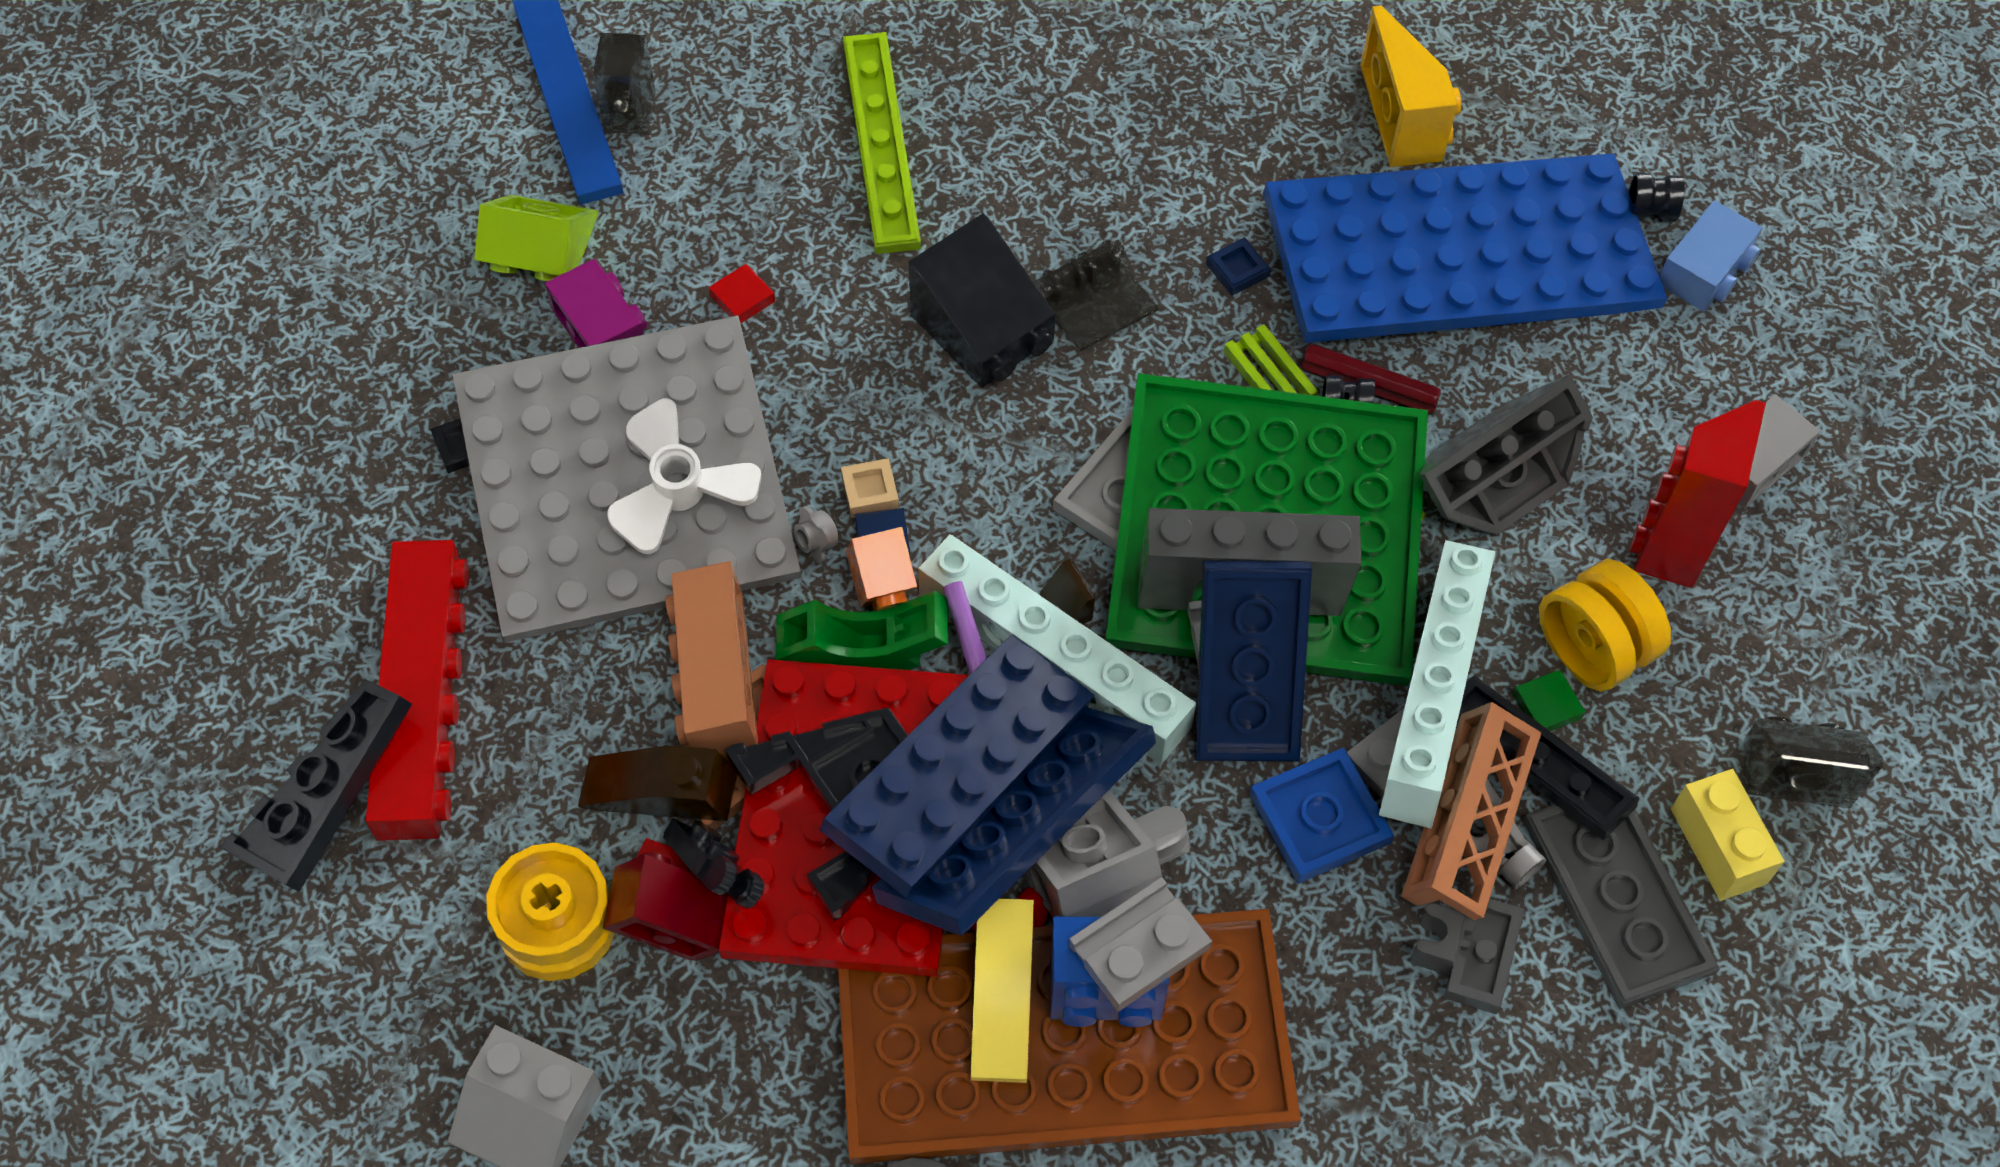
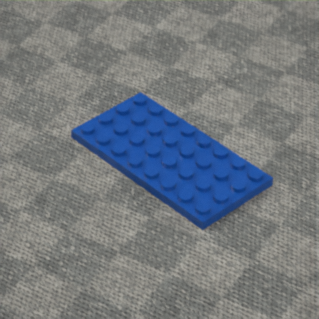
M1614 153L1266 182L1263 196L1304 343L1620 314L1663 308L1667 301L1665 290L1637 215H1632L1634 206Z

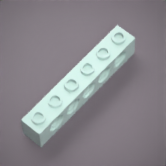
M949 534L918 568L919 596L936 591L945 597L943 586L957 581L963 582L980 639L997 649L1011 634H1014L1093 693L1094 697L1089 708L1153 726L1156 744L1146 755L1162 765L1192 728L1196 702L953 535ZM947 603L948 616H949L950 618H952L951 613H950V610H949V606H948V603Z
M1445 540L1379 816L1432 829L1445 779L1495 551Z

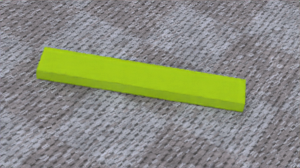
M887 33L843 36L875 254L920 250L921 239Z

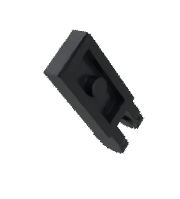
M675 818L671 820L663 833V838L708 890L720 896L722 894L725 895L727 892L737 904L747 909L757 905L765 889L763 879H761L758 873L748 868L744 871L737 864L740 856L729 847L720 843L722 836L717 831L697 820L694 821L692 826Z

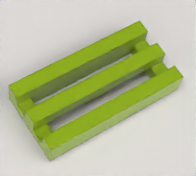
M1265 324L1257 327L1255 334L1251 335L1247 332L1241 335L1239 342L1235 343L1231 340L1225 344L1224 354L1251 388L1272 390L1243 352L1246 350L1279 391L1297 393L1259 346L1260 343L1300 394L1318 395V390Z

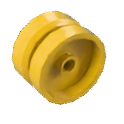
M1607 558L1597 562L1578 574L1576 581L1565 583L1545 595L1539 605L1540 625L1552 651L1579 682L1599 692L1614 688L1629 678L1634 669L1649 665L1664 655L1671 644V627L1665 609L1655 592L1636 571L1620 561Z
M556 842L532 845L512 855L494 874L486 894L487 918L509 962L525 975L546 981L574 978L593 968L609 950L615 935L614 932L603 929L610 895L606 880L596 861L579 848Z

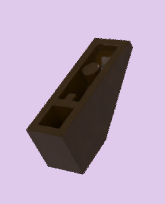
M666 745L589 757L578 807L596 811L727 822L737 773L717 749Z

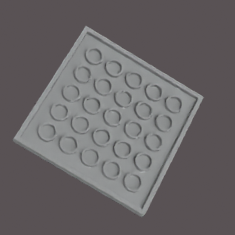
M739 316L452 374L504 643L666 608L665 597L673 594L672 573L731 561L742 591L802 578ZM668 398L675 402L677 408L679 444L691 448L697 454L701 469L739 463H752L760 468L762 479L758 497L750 505H735L703 493L700 501L692 508L683 511L672 510L659 549L652 554H643L633 548L611 528L607 513L610 505L652 484L649 471L650 460L628 441L626 426L634 415L654 402ZM675 473L666 480L674 483L686 479L688 475Z

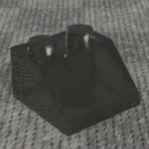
M1780 716L1764 719L1758 718L1744 738L1745 791L1748 795L1850 809L1883 768L1882 755L1864 732L1845 730L1843 726L1838 724L1825 723L1815 726L1793 723L1790 719Z

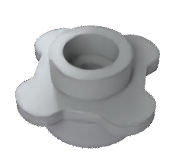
M804 506L799 509L800 520L798 524L794 525V538L798 547L803 552H810L817 563H822L826 560L825 551L835 547L838 543L837 528L828 513L823 510L813 512L810 507Z

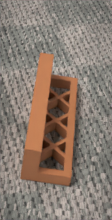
M1493 702L1461 714L1454 734L1432 829L1423 828L1401 897L1416 906L1440 900L1472 920L1484 918L1540 739V731ZM1503 729L1521 740L1515 759L1507 761L1500 743ZM1496 772L1504 795L1501 804L1493 807L1485 784L1488 774ZM1482 818L1490 839L1486 851L1478 853L1470 830L1473 821ZM1466 864L1475 885L1471 899L1452 888L1458 868Z

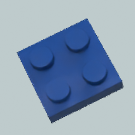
M1344 747L1257 783L1250 788L1249 796L1297 884L1391 844L1394 838V834L1385 818L1379 816L1380 809Z

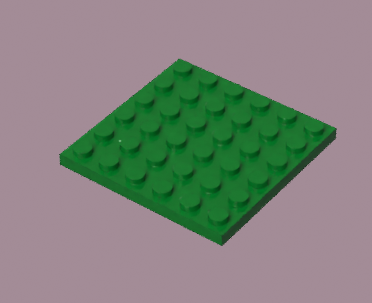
M1138 373L1105 640L1119 649L1196 658L1191 635L1192 628L1187 610L1138 608L1139 557L1149 508L1360 516V569L1341 616L1309 615L1306 673L1408 686L1412 679L1424 486L1420 473L1425 465L1428 410ZM1203 579L1195 586L1191 602L1202 601Z

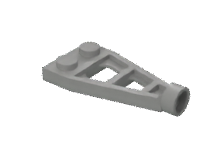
M1404 708L1347 752L1362 780L1381 799H1383ZM1487 779L1485 787L1493 807L1500 805L1501 799ZM1513 822L1497 875H1502L1515 889H1518L1542 868L1546 859L1524 838L1516 823ZM1488 833L1480 838L1472 836L1477 852L1486 851L1490 839ZM1510 852L1515 853L1510 859L1505 858L1506 854Z

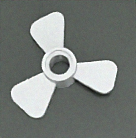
M663 398L634 415L626 426L628 441L650 460L649 471L652 484L611 504L607 515L611 528L638 552L652 554L661 545L672 510L683 511L692 508L700 501L703 493L735 505H750L758 497L762 479L761 470L752 463H739L701 469L697 454L691 448L679 444L678 413L675 402L671 399ZM675 473L688 475L686 479L674 483L666 480Z

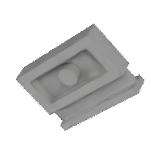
M1162 877L1069 938V948L1073 953L1076 952L1084 963V968L1117 1012L1211 948L1212 940L1178 897L1175 898L1166 887L1167 883Z

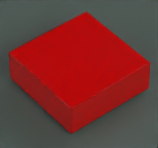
M747 263L709 287L710 297L729 317L739 316L740 324L775 302L774 292Z

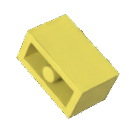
M1734 769L1686 784L1671 807L1673 815L1720 901L1767 885L1785 862Z

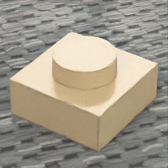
M889 458L841 467V476L851 518H855L856 513L899 509V499Z

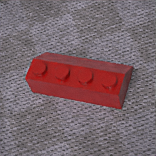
M1754 400L1699 424L1693 428L1685 446L1675 445L1667 472H1662L1654 499H1649L1642 524H1637L1631 540L1629 552L1638 554L1634 571L1693 588L1748 487L1766 402Z

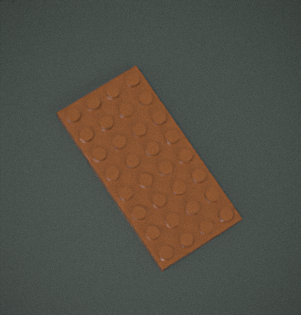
M1269 909L1192 915L1212 940L1211 948L1169 977L1162 1019L1152 1020L1150 1025L1143 1027L1123 1026L1119 1024V1020H1096V1023L1093 1025L1075 1027L1064 1024L1062 1019H1050V951L1053 926L1033 927L1027 1083L971 1081L976 932H967L962 936L955 933L944 934L939 977L838 969L850 1165L899 1161L912 1157L935 1158L1299 1127L1301 1117Z

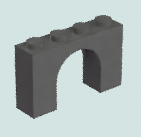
M1149 508L1139 557L1138 608L1187 610L1188 603L1192 601L1195 586L1203 579V561L1310 562L1312 566L1309 615L1341 616L1361 566L1360 516Z

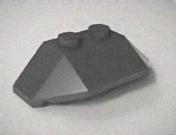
M1564 376L1501 405L1430 454L1420 473V477L1442 518L1486 534L1498 535L1569 485L1581 452L1584 433L1589 430L1593 416L1572 376Z

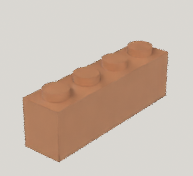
M731 561L672 573L673 594L665 597L670 623L676 627V633L669 634L668 640L673 662L675 665L679 664V673L672 674L671 677L676 702L678 705L682 704L683 714L675 715L678 740L681 746L689 745L695 748L717 749L725 759L727 758L725 749L731 745L743 742L745 747L759 744L743 592Z

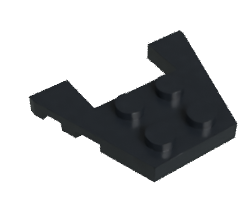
M888 707L822 723L823 728L792 735L788 731L770 736L771 741L745 747L744 742L727 747L725 752L727 759L751 795L791 771L801 768L831 812L908 734ZM845 851L808 873L807 877L809 884L832 919L836 921L847 912L875 880L877 875Z

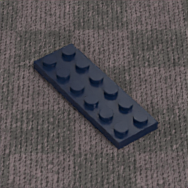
M1011 634L824 818L820 831L905 898H908L1089 707L1094 694L1014 634Z
M1088 707L908 898H905L888 883L880 879L872 886L876 903L962 936L1156 744L1153 726Z

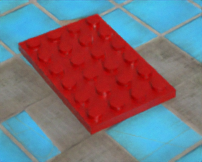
M767 659L756 724L758 743L771 741L770 736L788 731L792 735L823 728L822 723L888 707L909 735L969 675ZM801 768L791 771L752 795L746 788L735 852L740 856L737 864L743 871L748 868L758 873L765 883V889L757 905L749 909L737 904L728 894L719 944V953L722 959L939 977L944 929L877 904L872 886L881 879L879 876L875 878L838 920L834 921L809 884L807 874L842 854L845 850L820 831L822 822L830 811Z

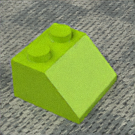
M513 194L479 205L474 260L490 263V270L501 273H518V268L535 271L534 277L536 279L549 281L580 265L599 210Z

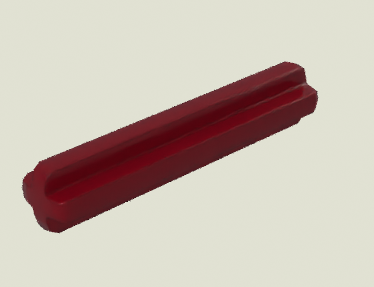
M1310 344L1303 357L1302 369L1306 372L1324 378L1326 374L1340 375L1344 381L1355 382L1358 378L1374 379L1375 396L1409 408L1428 410V414L1434 412L1441 395V389L1437 386L1316 344Z

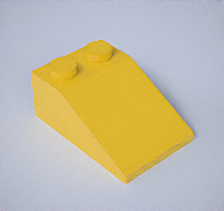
M1382 5L1373 6L1360 66L1390 167L1442 162L1447 145L1452 144L1453 121L1455 115H1459L1461 112L1460 91L1457 87H1452L1447 69Z

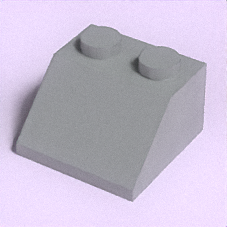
M495 1025L466 1074L448 1143L497 1167H561L603 1089L594 1070Z

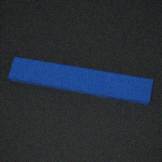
M512 0L579 205L623 194L622 183L559 1Z

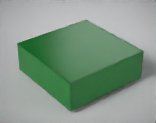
M1561 670L1516 686L1512 694L1521 710L1549 731L1581 720L1586 712Z

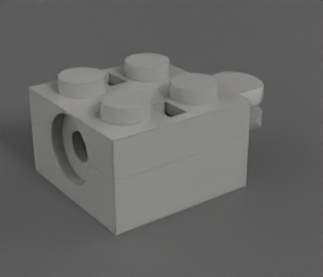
M1108 790L1023 875L1024 880L1043 897L1044 901L1042 903L1052 918L1053 916L1102 917L1161 878V864L1190 851V838L1187 832L1186 818L1183 812L1177 808L1163 806L1133 819L1110 790Z

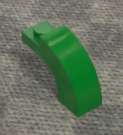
M936 591L879 611H844L829 607L815 599L776 615L775 660L911 670L920 667V654L948 644L946 597Z

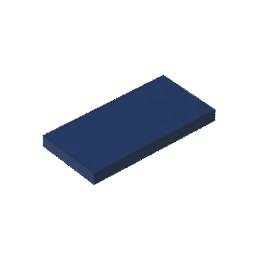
M1203 561L1195 734L1196 760L1300 761L1312 566L1310 562Z

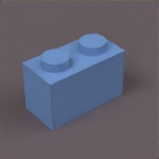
M1714 200L1666 259L1659 276L1663 288L1703 312L1707 310L1715 299L1721 303L1724 302L1738 280L1733 275L1738 269L1746 273L1758 257L1761 249L1755 246V243L1763 227Z

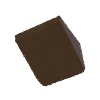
M1068 559L1060 565L1039 595L1083 625L1092 621L1095 596L1074 561Z

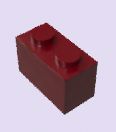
M642 853L637 858L615 867L603 929L687 960L698 961L719 953L728 893L726 892L725 895L722 894L720 896L708 890L702 881L695 877L691 871L671 865V860L666 856L656 853Z

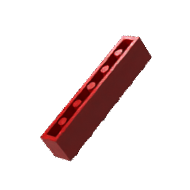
M453 540L392 542L379 686L412 703V706L370 774L366 823L376 841L440 839L441 821H449L451 817V794L449 789H444L445 773H453L455 768L454 744L452 741H448L449 725H457L459 718L458 698L456 694H452L453 679H460L462 675V654L460 648H455L456 634L464 633L466 627L465 607L463 603H459L460 589H467L469 585L467 559H460Z

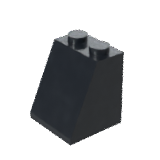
M984 213L908 261L910 315L981 388L994 379L997 382L1005 380L1013 373L1019 362L1030 355L1034 357L1040 356L1051 346L1055 333V312L991 220Z

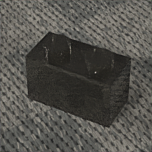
M600 33L593 79L604 132L649 135L656 90L646 35Z

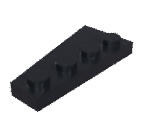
M365 679L320 730L322 741L317 747L304 756L299 754L286 769L290 774V778L272 798L264 795L250 811L254 819L239 836L231 832L219 847L282 884L300 892L412 706V703Z

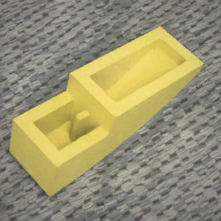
M998 899L977 920L971 1081L1027 1083L1034 900Z

